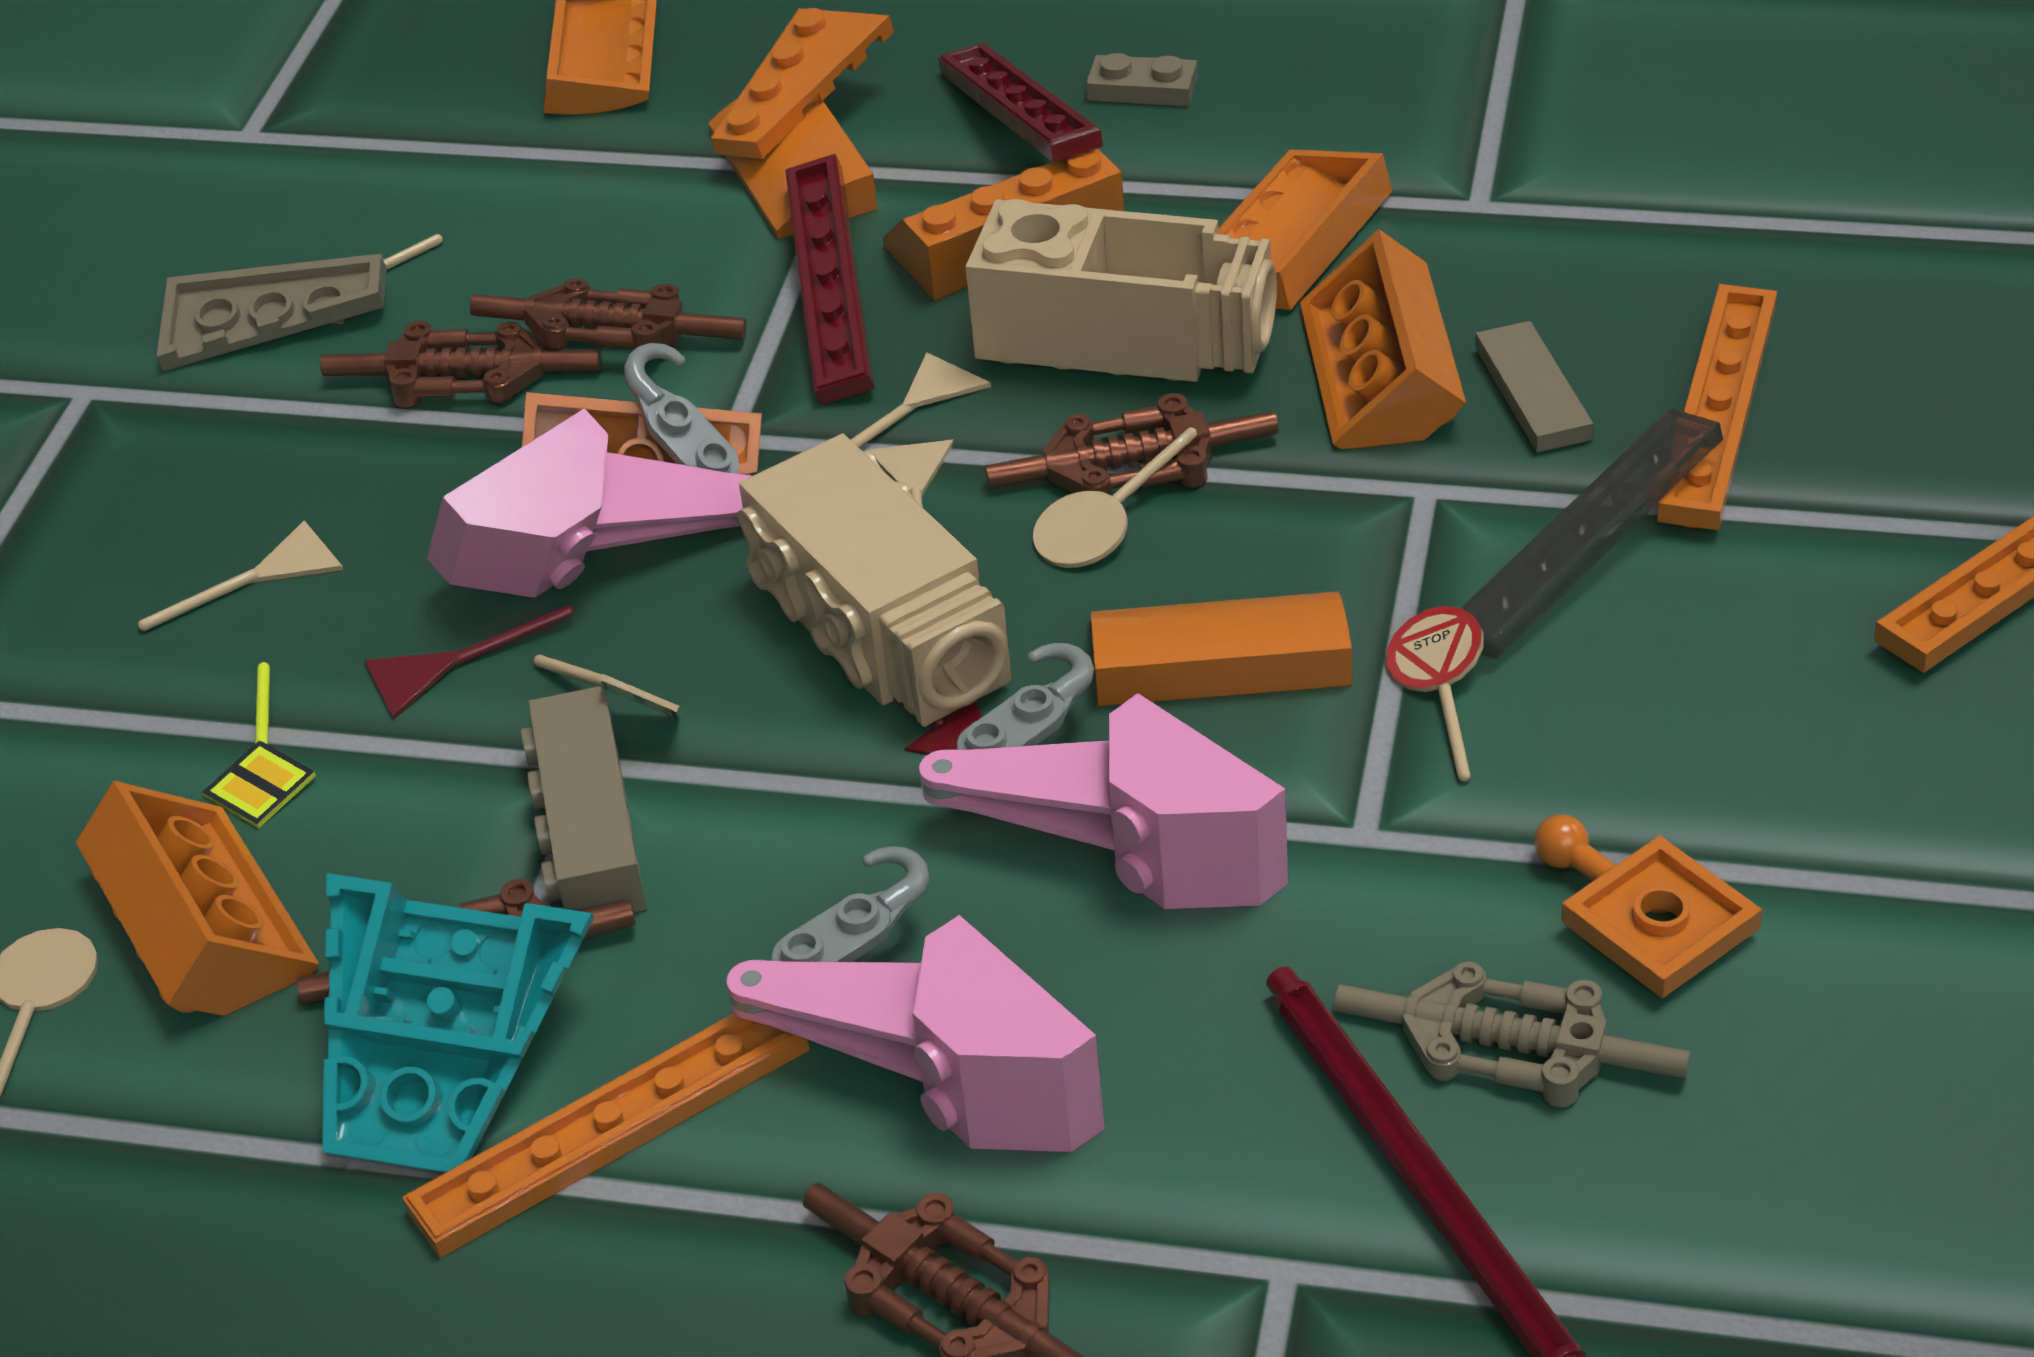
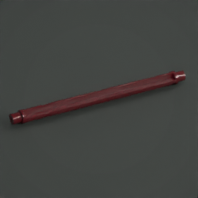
M1289 966L1279 967L1268 976L1266 986L1276 999V1009L1285 1018L1531 1357H1587L1584 1350L1577 1344L1327 1009L1311 984L1307 981H1301Z

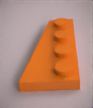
M799 8L712 135L711 141L716 155L763 159L804 119L802 110L807 105L818 100L823 101L835 90L833 80L845 68L856 70L868 58L865 49L872 42L879 41L884 43L894 33L890 15Z

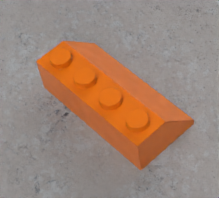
M1098 149L1051 162L1040 167L1030 168L1023 171L1020 175L991 186L980 187L973 191V193L941 205L928 207L921 213L902 219L883 237L884 247L935 301L968 288L965 266L996 199H1022L1031 203L1063 206L1076 204L1085 208L1124 211L1122 171Z
M1378 229L1300 302L1332 442L1341 450L1424 441L1441 425L1449 423L1466 404L1427 263Z
M113 780L75 843L89 865L91 875L98 881L111 904L113 914L121 922L136 948L137 956L145 964L157 985L160 997L167 1005L184 1013H192L196 1010L226 1016L296 983L297 978L310 976L315 973L320 965L222 807Z

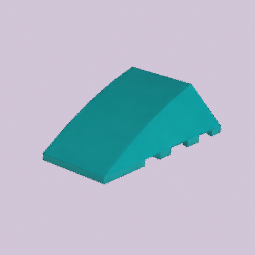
M326 873V897L330 900V929H326L325 957L329 960V997L325 998L324 1024L328 1027V1059H324L322 1152L328 1156L444 1174L473 1157L595 917L589 912L529 903L524 904L522 916L517 917L407 900L394 884L390 882Z

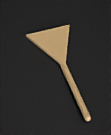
M926 352L903 404L850 440L859 448L912 412L916 407L991 388V382Z
M954 440L868 449V451L871 452L881 469L892 480L904 483L910 491L912 498L923 508L922 496L953 447Z
M304 520L254 569L248 570L140 620L138 628L141 631H147L250 583L342 571L343 566Z

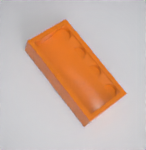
M556 0L543 113H602L630 107L648 100L657 0Z
M736 100L708 122L711 135L714 134ZM818 100L807 105L802 110L804 119L763 159L725 155L777 239L794 235L785 170L828 155L836 154L842 166L849 217L878 209L874 175L824 101Z
M1290 149L1218 228L1219 234L1231 235V238L1241 239V236L1250 237L1251 240L1260 241L1261 238L1270 239L1271 261L1275 266L1277 277L1276 309L1291 311L1390 195L1392 187L1383 153Z
M1339 591L1091 612L1098 706L1123 704L1137 693L1151 702L1352 686V646L1345 609Z

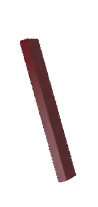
M980 43L938 57L942 76L1052 162L1104 147L1099 127L986 44Z
M836 154L785 170L814 390L821 405L875 389L842 166Z

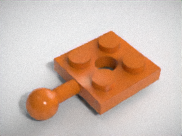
M1558 814L1550 816L1536 830L1534 846L1538 856L1544 863L1551 867L1562 869L1573 866L1592 881L1562 902L1561 922L1662 999L1761 928L1763 909L1661 835L1616 865L1589 845V836L1586 828L1578 819L1570 815ZM1672 912L1677 918L1662 922L1650 919L1645 913L1661 914Z

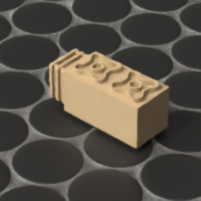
M996 199L965 266L975 359L993 360L1006 364L1021 363L1050 366L1057 369L1107 372L1113 375L1164 378L1169 381L1197 382L1202 368L1214 369V367H1223L1224 371L1232 372L1234 369H1242L1244 373L1253 374L1260 353L1266 349L1269 343L1274 323L1277 277L1275 266L1271 261L1270 239L1261 238L1260 241H1256L1241 236V239L1231 238V235L1219 234L1218 220L1085 208L1076 204L1063 206L1031 203L1022 199Z
M842 433L738 483L743 509L738 511V520L749 547L746 566L752 580L759 589H766L774 595L785 615L792 622L799 620L807 628L818 649L824 655L833 656L840 663L849 680L856 688L861 689L864 687L882 706L892 702L893 697L898 702H903L904 708L910 714H914L916 720L925 727L960 708L971 705L979 698L1010 683L1012 676L1004 604L997 598L993 599L991 592L986 587L979 585L977 580L979 578L977 558L912 498L910 491L904 483L892 480L881 469L871 452L868 450L862 451Z

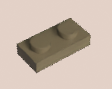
M1122 53L1096 55L1086 82L1087 101L1189 107L1198 79L1197 60L1179 59L1175 56H1161L1158 58L1129 57Z

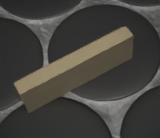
M1531 321L1476 332L1475 349L1536 453L1593 440L1594 423Z

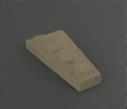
M382 254L167 277L156 355L162 371L383 308L387 268Z

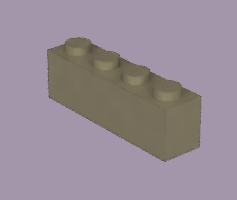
M605 686L528 700L532 726L521 728V735L528 766L539 764V770L530 771L527 774L535 810L546 809V815L536 816L534 820L542 856L553 854V861L541 863L549 902L562 900L564 909L583 911L630 899L633 912L647 910L615 731Z

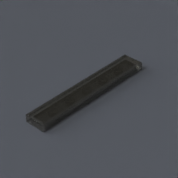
M1670 408L1462 607V609L1475 616L1484 633L1481 654L1497 660L1723 440L1720 422Z

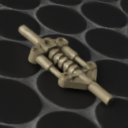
M1466 961L1412 991L1409 997L1342 984L1338 986L1335 995V1012L1403 1025V1031L1427 1073L1434 1079L1439 1081L1451 1080L1456 1077L1459 1071L1495 1077V1082L1498 1084L1542 1092L1544 1100L1554 1107L1564 1108L1575 1103L1578 1099L1579 1089L1593 1077L1598 1078L1602 1063L1681 1079H1687L1690 1069L1691 1051L1607 1035V1019H1605L1602 1011V990L1598 984L1590 980L1574 981L1568 988L1527 980L1524 981L1523 985L1487 979L1484 969L1479 964ZM1485 994L1519 1000L1522 1007L1564 1014L1561 1026L1556 1025V1020L1544 1018L1542 1022H1537V1017L1525 1014L1523 1019L1518 1018V1013L1506 1010L1504 1015H1500L1499 1010L1492 1007H1486L1485 1011H1480V1006L1475 1003L1481 1001ZM1454 1036H1460V1040L1466 1043H1473L1475 1039H1479V1043L1482 1046L1492 1047L1495 1042L1498 1043L1499 1049L1511 1051L1512 1047L1515 1046L1519 1053L1529 1055L1532 1050H1536L1539 1057L1549 1058L1551 1053L1552 1056L1542 1065L1506 1057H1500L1498 1061L1462 1055Z

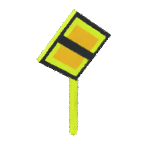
M266 662L260 663L257 668L255 745L202 792L203 796L258 829L316 777L315 771L268 745L270 666Z

